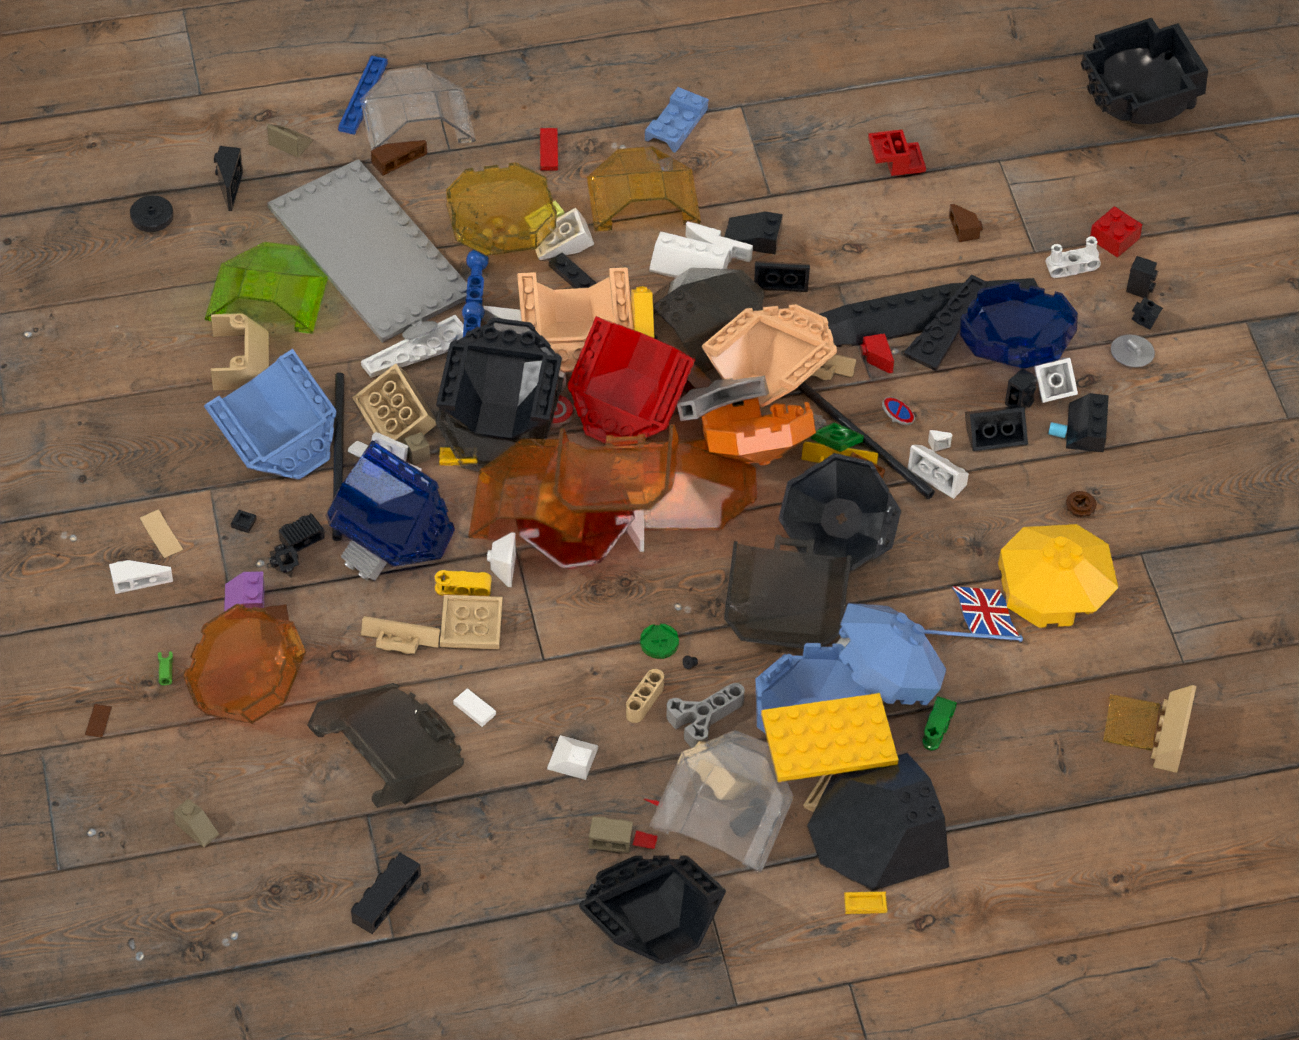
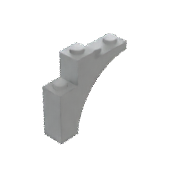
M765 375L733 380V378L715 380L709 387L690 390L677 403L680 420L698 419L719 407L745 399L768 395L769 391Z

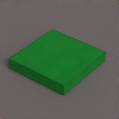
M834 422L816 430V433L810 439L842 452L863 442L864 435Z

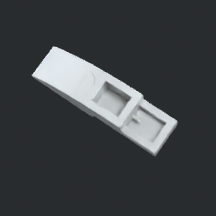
M687 221L685 235L687 238L730 248L729 262H731L732 258L746 262L751 261L753 245L721 237L720 230Z

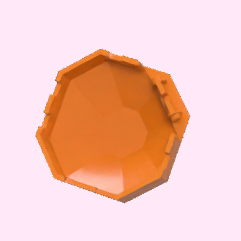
M755 397L743 400L742 405L733 406L731 403L702 415L701 420L709 452L741 460L746 464L759 463V465H768L771 463L770 461L781 458L783 454L816 433L813 411L810 409L808 402H804L805 414L801 406L788 405V413H786L785 404L775 403L770 407L772 414L761 416L759 398Z

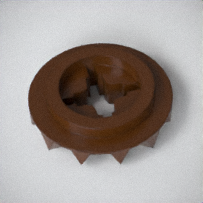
M1084 491L1073 492L1066 500L1067 510L1071 511L1073 516L1079 515L1080 518L1083 515L1089 517L1091 513L1095 512L1097 506L1095 498ZM1085 501L1084 506L1078 507V504Z

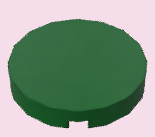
M667 624L649 625L641 633L640 646L642 651L654 659H664L672 656L679 647L677 631Z

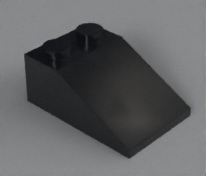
M219 146L218 153L215 152L214 163L217 164L215 175L218 176L219 185L228 211H232L243 175L241 148Z
M764 211L730 217L724 237L753 245L752 251L775 255L782 230L783 214Z

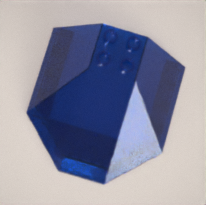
M373 440L339 487L325 515L329 526L394 567L441 559L455 531L453 522H450L448 518V509L445 501L438 492V483Z

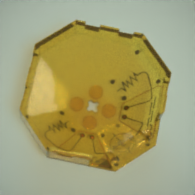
M516 162L509 163L506 168L492 165L484 166L483 171L474 172L473 168L465 169L446 189V208L455 240L486 256L537 249L556 228L557 211L553 206V198L550 189H548L546 177ZM504 228V232H497V229Z

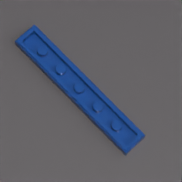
M376 56L370 57L338 126L339 132L356 134L388 64V59Z

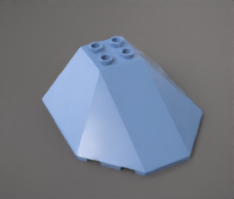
M293 349L280 356L275 363L224 398H221L219 395L204 405L214 422L249 469L300 480L330 460V446L333 439L336 409Z

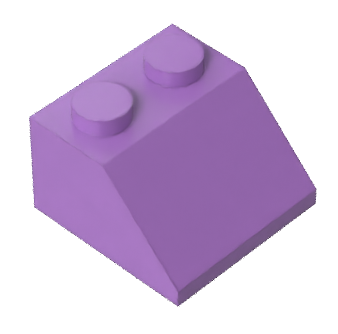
M263 571L243 572L225 584L224 618L264 616L265 584Z

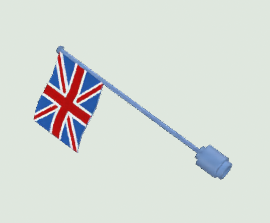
M952 586L959 599L964 620L971 633L937 630L924 631V634L1017 640L1019 643L1023 641V636L1018 635L1011 621L1002 593L995 589Z

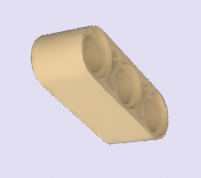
M649 670L627 700L626 718L632 723L640 722L664 689V673L661 670Z

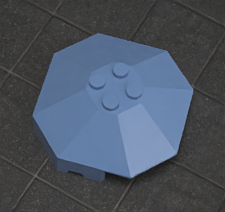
M848 603L841 621L842 627L839 634L842 638H849L850 641L841 651L839 657L845 666L851 665L854 670L851 674L853 680L873 694L880 693L882 700L887 704H894L896 700H900L901 704L913 705L916 701H920L921 705H928L941 689L946 668L926 638L924 628L920 624H916L908 619L904 613L897 612L889 606Z
M806 643L803 656L784 654L755 678L757 727L765 733L761 710L869 695L871 692L853 680L851 674L854 670L851 665L845 666L840 659L839 654L845 648L842 644H832V647H821V643Z

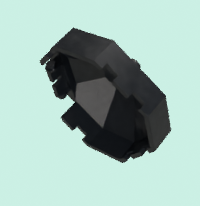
M833 453L819 464H815L801 475L787 482L779 521L808 568L846 577L893 548L901 509L871 461ZM841 513H844V517L847 518V521H843L842 524H839V520L836 519V517L840 516Z

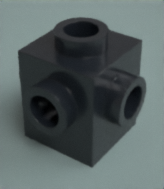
M1144 297L1141 303L1137 302L1132 309L1134 315L1131 320L1151 330L1163 308Z
M285 543L279 544L274 547L273 551L269 552L271 556L269 562L272 568L280 572H289L294 569L293 567L299 565L297 560L299 558L298 553L292 546L285 545ZM284 555V559L281 561L280 556Z

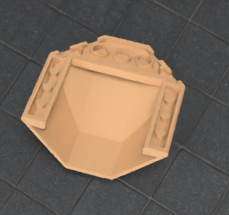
M627 267L609 268L608 278L589 288L553 290L537 282L536 272L517 274L521 321L531 322L540 336L542 335L549 342L554 352L561 356L560 370L563 373L573 372L595 316L634 330Z
M789 305V308L778 309V306L763 307V310L758 311L746 308L702 345L703 350L722 379L733 378V380L765 375L769 394L758 397L761 408L795 390L837 353L831 330L828 327L827 318L798 305Z

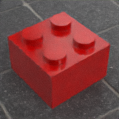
M1114 206L1092 224L1090 237H1095L1097 245L1118 258L1140 239L1143 224Z

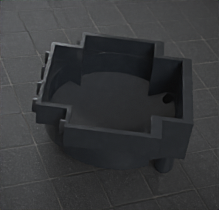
M1148 18L1095 35L1094 50L1083 53L1081 67L1088 74L1089 84L1087 85V90L1089 94L1093 95L1096 106H1099L1102 112H1107L1119 120L1130 121L1135 124L1164 122L1178 116L1185 109H1193L1197 105V97L1206 94L1208 69L1179 23L1159 29L1153 18Z

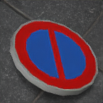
M886 397L882 401V407L886 414L893 419L892 422L902 425H911L914 422L915 416L904 402L893 397Z

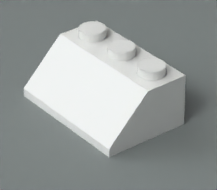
M912 445L910 448L908 470L953 499L965 488L969 473L963 468H959L948 459L939 456L933 450L923 445Z

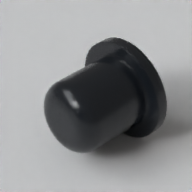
M684 656V668L691 669L698 665L696 657Z

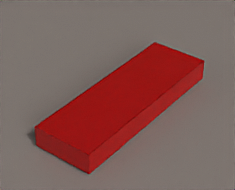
M540 128V171H558V128Z

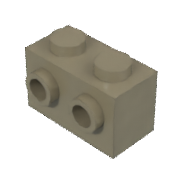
M592 816L589 848L629 853L633 834V822L625 819L616 820L603 816Z

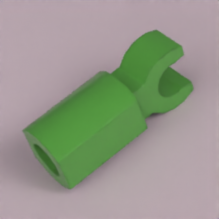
M169 651V656L163 658L162 653L159 652V684L171 685L173 653Z

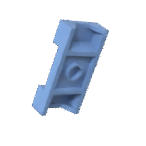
M677 87L670 97V103L656 121L653 120L646 128L645 141L648 142L652 138H657L666 142L672 152L676 153L708 110L709 99Z

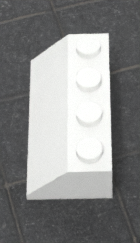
M660 231L655 243L649 272L719 289L729 263L730 248Z

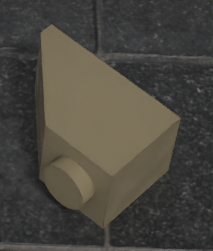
M189 798L173 811L175 824L203 848L219 835L204 811Z

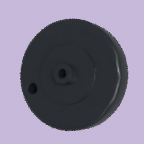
M151 195L142 197L135 201L130 208L132 224L137 229L145 232L163 230L170 225L174 217L172 204L161 196Z

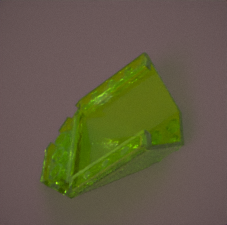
M262 242L221 263L205 320L212 321L211 315L226 314L228 305L238 298L273 302L296 320L295 332L312 334L328 277L300 246Z

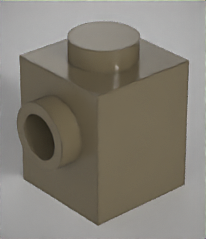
M422 432L404 438V444L409 446L407 457L412 465L430 460L429 444Z

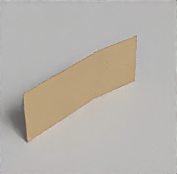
M159 509L140 517L144 527L164 558L183 550Z

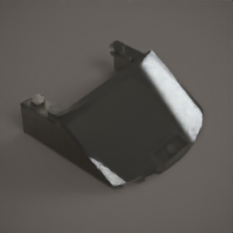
M395 683L320 701L317 703L307 724L317 737H324L326 734L342 731L386 783L382 790L375 791L371 797L372 802L377 808L400 801L406 805L461 768L464 764V758H461L460 755L462 749L454 741L456 736L444 719L426 702L421 704L415 699L416 695L412 692L408 695L399 690L400 686Z

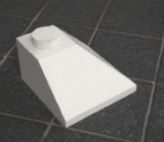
M510 533L493 542L492 550H488L487 562H490L491 570L507 587H512L516 560V533Z
M560 735L547 769L586 780L598 750V745Z

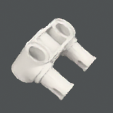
M1088 237L1085 248L1062 252L1060 244L1052 245L1051 255L1045 260L1051 277L1060 278L1099 268L1101 262L1097 250V239L1095 237Z

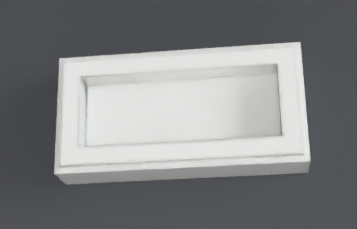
M468 688L453 700V704L482 727L496 715V711Z

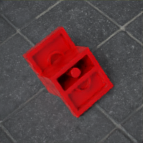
M903 129L868 133V141L875 164L887 162L891 176L926 172V165L919 143H907Z

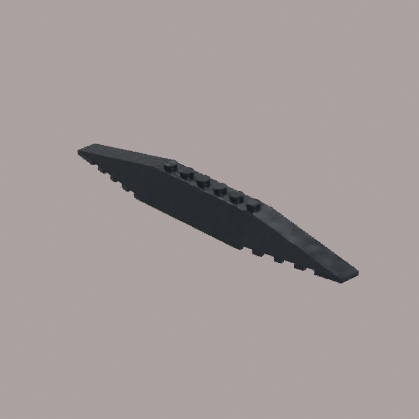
M1035 279L987 281V287L968 319L978 318L981 314L988 311L990 313L994 312L996 308L1003 305L1005 307L1012 305V298L1019 297L1021 294H1023L1025 299L1040 294V289ZM950 283L847 304L819 315L827 318L828 327L831 330L833 343L836 347H841L842 344L862 345L863 337L885 333L887 339L921 333L964 283Z

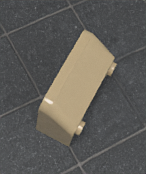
M241 313L211 315L213 337L245 335V356L233 357L230 360V368H211L213 390L238 389L269 367L268 331Z

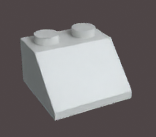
M1060 358L1034 366L1042 403L1078 394L1070 358Z

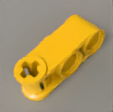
M441 570L435 575V591L439 595L490 596L492 577L486 572Z

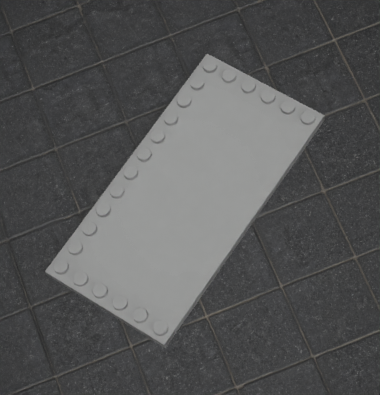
M359 159L267 202L270 211L382 343L403 333L412 326L414 320L422 319V321H427L466 301L467 282Z

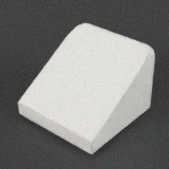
M935 430L929 431L928 442L934 452L951 447V433Z

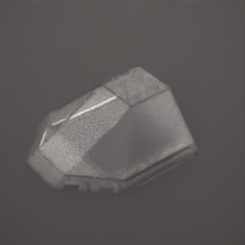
M424 67L389 70L360 99L371 150L387 144L388 139L407 123L442 119L455 128L458 143L476 141L463 88Z
M734 730L681 753L649 827L669 834V831L691 837L723 851L741 861L743 866L761 873L794 797L787 781H777L768 743Z

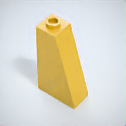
M639 286L631 290L634 330L654 338L652 292L645 286Z

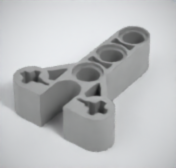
M732 683L701 702L682 701L679 698H672L667 702L666 718L675 730L686 723H692L684 728V740L693 749L699 741L708 742V732L712 724L743 706L744 687L739 683Z

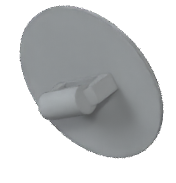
M1122 335L1111 344L1113 357L1125 366H1146L1153 360L1155 355L1152 344L1145 338L1137 335Z

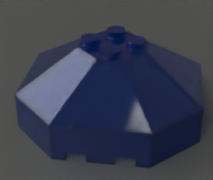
M1015 281L980 289L977 293V299L972 300L968 306L967 313L961 317L960 336L974 356L1023 369L1058 361L1076 334L1078 313L1063 293L1055 291L1054 295L1046 294L1044 288L1032 285L1030 289L1020 287L1021 283Z

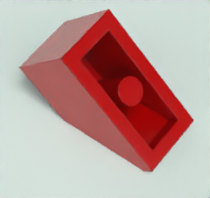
M885 333L863 337L860 351L861 355L865 356L867 363L889 374L893 373L894 359Z

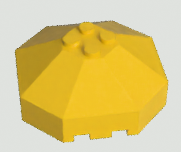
M1077 524L1023 527L1000 551L998 566L1002 574L1001 581L1003 591L1006 594L1007 608L1038 628L1047 627V624L1057 623L1058 627L1072 626L1076 613L1085 612L1088 615L1093 614L1118 589L1109 544Z

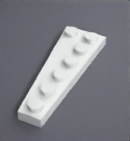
M453 315L437 323L438 327L431 333L415 339H405L362 360L361 366L372 378L383 374L394 364L402 368L448 352L449 344L453 340L463 338L464 324L456 315Z

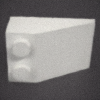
M577 208L530 233L533 245L537 246L535 250L539 260L554 258L561 253L565 255L579 253L594 245L586 220Z

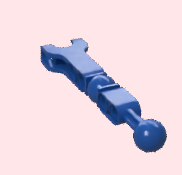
M481 249L470 251L466 258L467 265L471 269V275L467 281L466 304L462 309L464 319L463 337L474 328H480L481 321L485 315L482 305L484 289L482 270L487 267L489 258L488 254H484L486 252Z

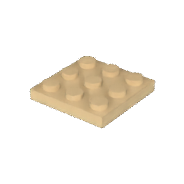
M444 595L440 647L499 649L503 597Z

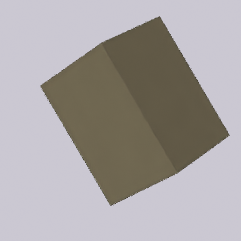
M268 124L267 126L269 145L295 157H299L313 141L312 138L285 126Z

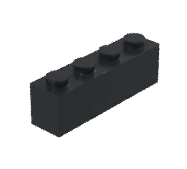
M401 852L396 858H392L388 863L387 869L377 876L371 888L368 887L359 903L356 902L351 908L352 923L373 934L421 876L420 864Z

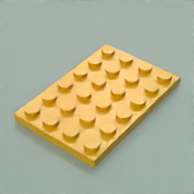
M880 693L761 710V717L778 782L898 765V756Z

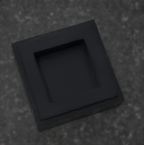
M238 510L231 522V528L249 533L257 519L256 515Z

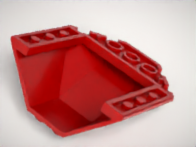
M595 316L567 385L569 392L572 394L577 414L581 418L585 435L616 449H621L666 430L696 359L646 334Z

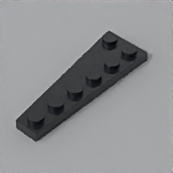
M971 274L957 290L956 294L950 298L947 305L936 314L934 320L909 345L904 352V356L937 371L986 289L988 282Z

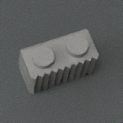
M355 538L347 545V548L341 555V558L345 560L344 564L352 570L355 568L359 570L358 575L367 581L369 578L376 580L388 562L365 543Z

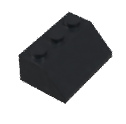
M755 261L754 290L808 292L810 264Z
M1089 393L1069 403L1066 449L1104 452L1109 395Z
M1016 405L965 412L966 430L972 451L1028 444L1025 407Z

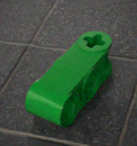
M937 696L924 729L922 744L925 749L933 751L939 748L944 734H946L950 720L954 715L957 702Z

